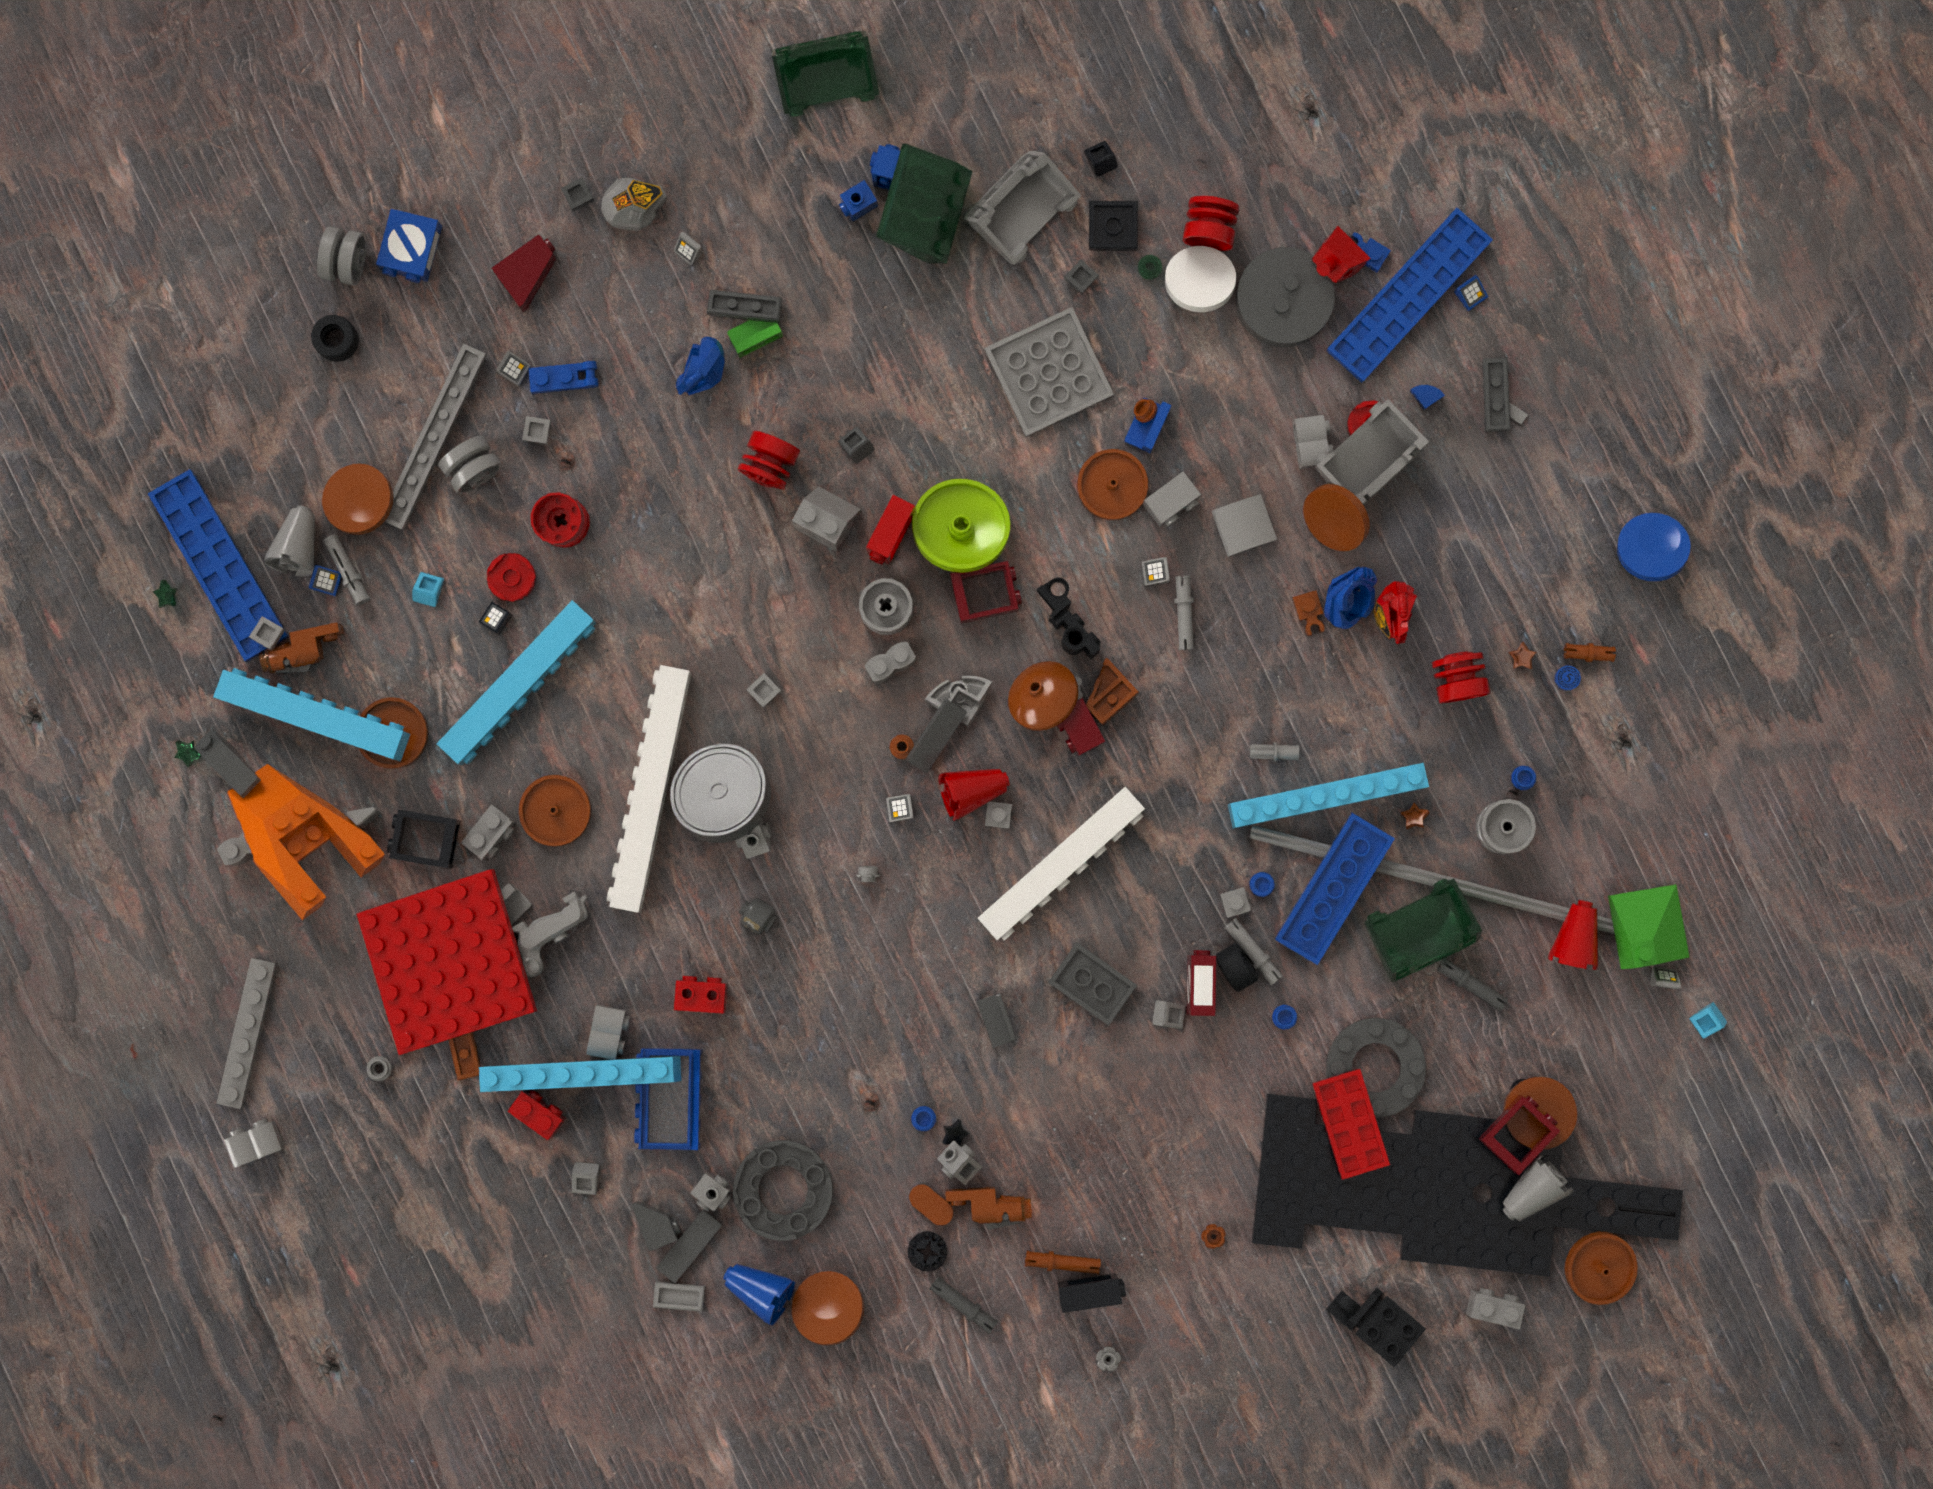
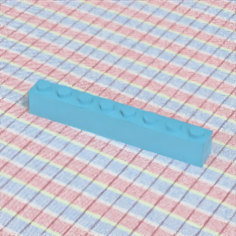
M572 600L438 741L437 745L457 764H469L477 756L475 751L481 745L486 746L493 739L494 735L492 733L498 727L503 728L510 721L509 715L515 709L517 711L520 710L527 703L526 697L532 691L536 693L544 685L543 679L549 673L553 675L561 667L560 661L566 655L570 657L578 649L577 643L583 637L587 639L595 631L593 626L596 622Z
M233 668L232 672L222 671L213 696L214 698L401 762L410 737V733L403 731L404 726L390 722L389 726L381 724V718L367 714L366 718L358 716V710L346 706L344 710L335 708L337 703L322 699L321 703L314 701V695L300 691L299 695L291 693V687L279 683L277 687L268 685L270 680L256 675L254 680L247 678V672Z
M1424 763L1234 802L1228 804L1232 828L1234 829L1429 787Z
M680 1056L484 1066L479 1067L480 1092L681 1081Z

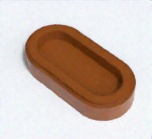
M918 1184L911 1189L909 1195L910 1203L930 1221L942 1226L952 1220L953 1208L951 1204L946 1202L931 1187L925 1184Z

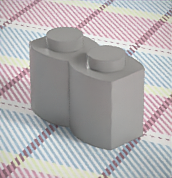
M1324 415L1294 419L1292 424L1299 469L1316 467L1318 465L1316 459L1325 451L1330 454L1333 451L1332 444L1328 445L1327 435H1330L1329 421L1324 420Z
M900 642L892 646L886 654L872 657L864 667L872 682L879 684L890 679L895 672L904 671L911 667L916 661V656L908 642Z
M244 832L239 838L228 839L217 848L224 865H241L253 857L250 847L246 843Z
M596 1005L586 1055L612 1060L617 1059L618 1055H623L625 1041L621 1040L623 1030L628 1031L630 1016H626L627 1010Z
M266 1118L253 1123L254 1128L245 1132L244 1128H240L229 1133L230 1138L224 1141L234 1168L285 1149L275 1121L268 1123Z

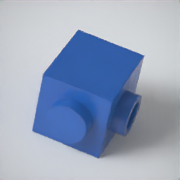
M865 180L840 194L841 203L838 205L844 216H850L853 221L878 207L877 199Z

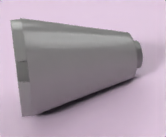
M297 506V508L290 510L265 555L264 561H266L265 564L268 567L287 574L288 570L296 571L295 576L300 577L312 575L314 570L315 515L311 512L310 508Z
M1540 1153L1530 1163L1503 1201L1505 1206L1503 1211L1512 1221L1515 1218L1518 1221H1522L1574 1192L1572 1187L1567 1190L1565 1185L1568 1181L1550 1161L1544 1163L1541 1160L1544 1156Z

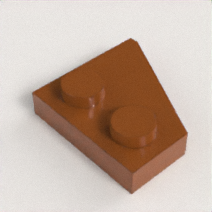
M1106 658L1086 706L1089 712L1103 726L1139 694V691Z

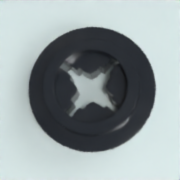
M925 1231L918 1233L911 1239L908 1245V1258L910 1262L922 1272L934 1271L941 1267L946 1260V1243L940 1235L934 1232ZM931 1241V1250L938 1255H929L926 1262H924V1254L916 1249L926 1248L928 1242Z

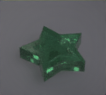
M161 580L159 589L153 591L158 598L159 608L165 607L167 604L176 606L174 596L178 588L170 587L166 580Z
M180 740L175 742L178 752L174 758L183 760L188 768L192 765L194 759L201 757L195 750L194 740L189 743Z

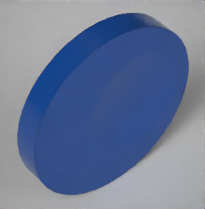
M1660 513L1641 514L1631 519L1622 528L1617 542V554L1622 566L1633 576L1645 581L1654 582L1667 580L1677 575L1686 565L1691 548L1690 539L1685 528L1674 518Z

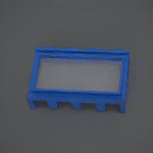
M642 1048L641 1053H637L636 1058L680 1056L681 1081L635 1085L636 1093H640V1103L635 1104V1118H639V1128H635L634 1142L639 1143L638 1149L699 1150L701 1148V1143H699L701 1119H699L701 1104L700 1080L702 1079L701 1054H703V1049Z

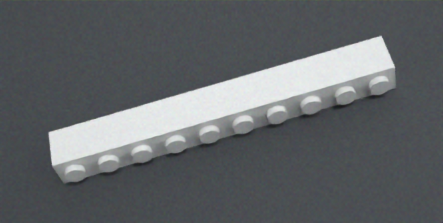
M660 665L659 670L654 672L653 684L656 685L655 692L650 694L647 708L651 709L650 716L645 718L642 732L646 733L645 740L640 742L637 756L641 757L639 767L635 766L632 780L636 781L634 791H629L627 804L631 805L629 815H624L622 829H626L624 839H619L617 853L621 854L619 863H614L612 877H615L614 887H609L607 901L610 902L609 907L637 913L642 912L691 678L689 670Z

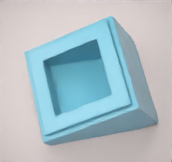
M420 572L412 590V600L436 607L444 578Z
M1714 1002L1689 1018L1703 1039L1721 1030L1727 1023Z

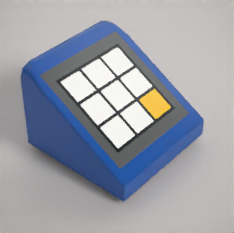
M1477 275L1467 280L1454 291L1467 311H1470L1488 298Z
M315 565L309 589L336 597L342 576L338 571Z

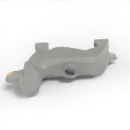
M574 891L562 898L569 905L563 908L561 912L540 917L534 920L529 927L524 922L512 927L513 932L519 935L517 946L523 959L522 962L527 977L534 978L542 973L544 967L540 952L544 945L552 940L555 944L568 937L566 932L586 920L588 917L584 904L588 898L586 895L579 898L578 894Z

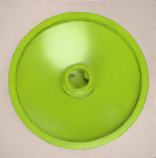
M969 479L946 480L931 487L917 502L912 518V534L921 554L935 566L951 572H972L988 566L1001 555L1006 547L1010 533V516L1000 496L985 484Z

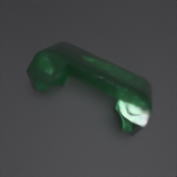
M855 31L771 50L784 114H789L790 117L804 114L803 110L811 105L854 96L855 98H860L861 102L873 100L875 95H879L866 31Z
M1454 878L1449 881L1442 879L1433 885L1434 889L1431 891V894L1388 915L1387 913L1381 914L1380 911H1376L1367 916L1364 925L1391 982L1401 980L1479 941L1482 929Z

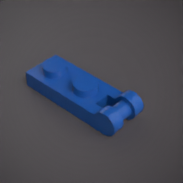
M596 361L528 368L530 392L532 394L587 389L599 386L598 378L595 377V370H597ZM579 372H585L586 379L579 380Z

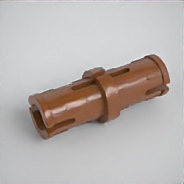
M1565 643L1564 651H1566L1564 659H1585L1586 662H1592L1593 660L1615 661L1616 654H1613V652H1616L1615 646H1594L1593 643H1587V645Z

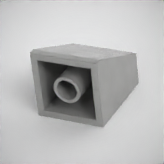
M818 486L803 499L792 519V523L799 532L838 552L861 509Z

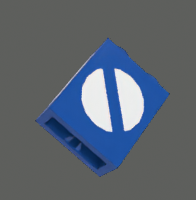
M391 209L376 262L378 268L382 270V274L390 277H396L397 274L406 276V280L414 283H420V280L428 282L442 225L436 219Z

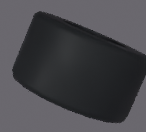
M324 316L316 322L311 332V340L315 350L330 361L338 362L350 358L357 350L359 344L358 333L355 327L342 316ZM334 329H338L344 334L343 342L337 347H331L326 342L327 335Z
M1233 943L1215 955L1222 973L1235 991L1240 992L1257 982L1258 976L1254 967L1237 943Z

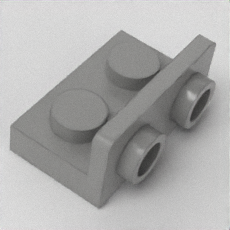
M491 804L461 844L478 856L481 861L492 860L499 851L497 846L503 839L505 841L508 840L515 831L513 826L516 822Z

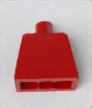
M1337 226L1322 243L1313 256L1312 261L1317 265L1316 269L1319 275L1328 276L1333 282L1338 283L1356 275L1371 258Z

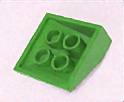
M1676 884L1608 896L1621 969L1639 968L1689 958Z

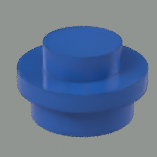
M1519 766L1512 772L1511 782L1519 790H1528L1534 786L1536 774L1528 766Z
M1280 1005L1273 1011V1023L1280 1029H1290L1297 1021V1013L1289 1005Z
M920 1106L913 1111L911 1121L917 1130L928 1131L935 1125L936 1115L931 1108Z

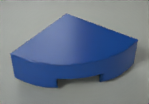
M1419 385L1410 390L1423 410L1445 396L1441 390L1430 385Z

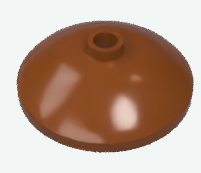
M1044 661L1029 666L1017 676L1010 688L1008 707L1012 717L1024 728L1035 731L1047 730L1059 725L1071 714L1078 699L1077 680L1066 666L1057 662Z

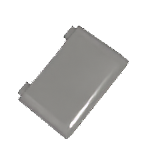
M1029 151L1019 158L966 213L964 219L1010 264L1015 265L1027 257L1028 247L1026 244L1058 211H1071L1077 205V200L1082 195L1045 153Z
M1389 399L1383 404L1380 401L1369 410L1372 415L1337 449L1330 454L1325 451L1316 459L1318 465L1315 468L1327 484H1335L1346 488L1363 505L1407 466L1429 443Z

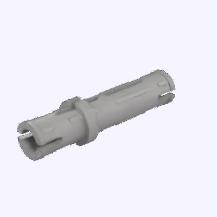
M334 534L325 538L323 543L326 545L344 580L342 582L344 587H348L356 606L368 602L371 598L361 582L362 577L356 573L338 535Z
M1181 576L1175 577L1177 598L1174 599V604H1177L1179 650H1186V642L1187 649L1194 650L1191 603H1194V598H1191V576H1183V579Z
M1237 918L1224 927L1253 962L1252 966L1254 969L1258 968L1270 985L1283 976L1269 960L1270 956L1268 953L1264 954L1238 922Z

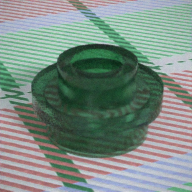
M1146 255L1138 263V272L1145 279H1155L1162 271V263L1154 255ZM1152 263L1155 268L1148 270L1146 264Z

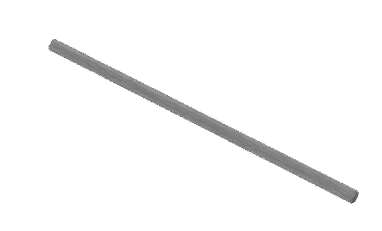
M1253 826L1250 832L1251 839L1323 858L1331 845L1258 826ZM1382 859L1376 869V872L1562 921L1565 920L1570 909ZM1597 916L1598 930L1615 934L1612 919Z

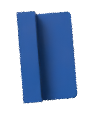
M1162 402L1161 405L1156 403V415L1146 423H1141L1134 417L1125 437V443L1151 453L1172 405L1166 402Z

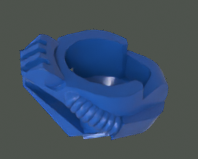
M703 337L700 345H692L684 373L677 378L676 389L679 395L684 392L692 395L711 389L721 381L725 363V352L718 340L712 337Z
M1357 567L1332 579L1327 591L1324 608L1325 617L1332 625L1341 629H1348L1372 612L1375 604V588L1373 586L1377 582L1373 569Z

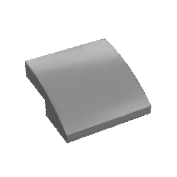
M1261 494L1211 511L1228 557L1277 540Z

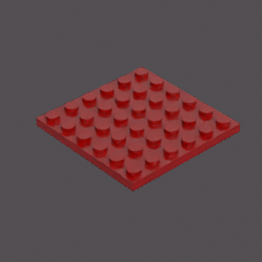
M489 869L356 913L398 1055L537 1012L494 869Z

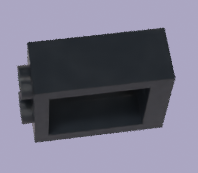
M398 809V813L394 814L392 819L393 839L390 838L387 845V853H390L389 858L452 869L461 820ZM406 817L446 824L439 860L399 854Z
M1116 1273L1057 1282L1062 1313L1122 1304L1121 1297H1126L1124 1281L1118 1279Z

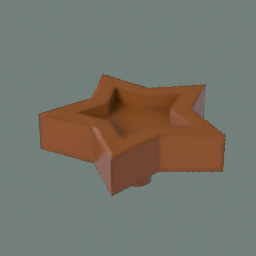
M1521 642L1517 650L1508 652L1514 659L1513 669L1521 666L1532 669V658L1537 652L1529 650L1524 642Z
M1414 802L1409 810L1400 813L1406 819V829L1414 826L1424 828V819L1430 812L1429 810L1419 809Z

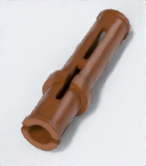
M1026 1250L1025 1267L1047 1268V1271L1057 1269L1099 1275L1101 1259L1054 1254V1251L1041 1253Z

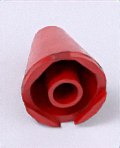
M1000 769L944 772L938 778L939 785L944 784V791L940 793L948 815L950 817L954 816L953 821L963 818L1004 794L1010 785L1006 772L1002 773Z
M1578 900L1577 904L1572 903L1548 954L1549 960L1552 961L1554 956L1559 958L1558 963L1583 969H1587V964L1593 965L1592 970L1598 969L1597 908L1592 907L1593 902Z

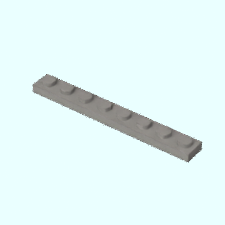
M463 343L393 490V506L385 523L404 531L487 357L485 353Z

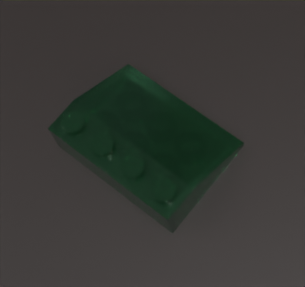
M902 144L876 237L926 263L947 264L973 171L955 161L908 144Z

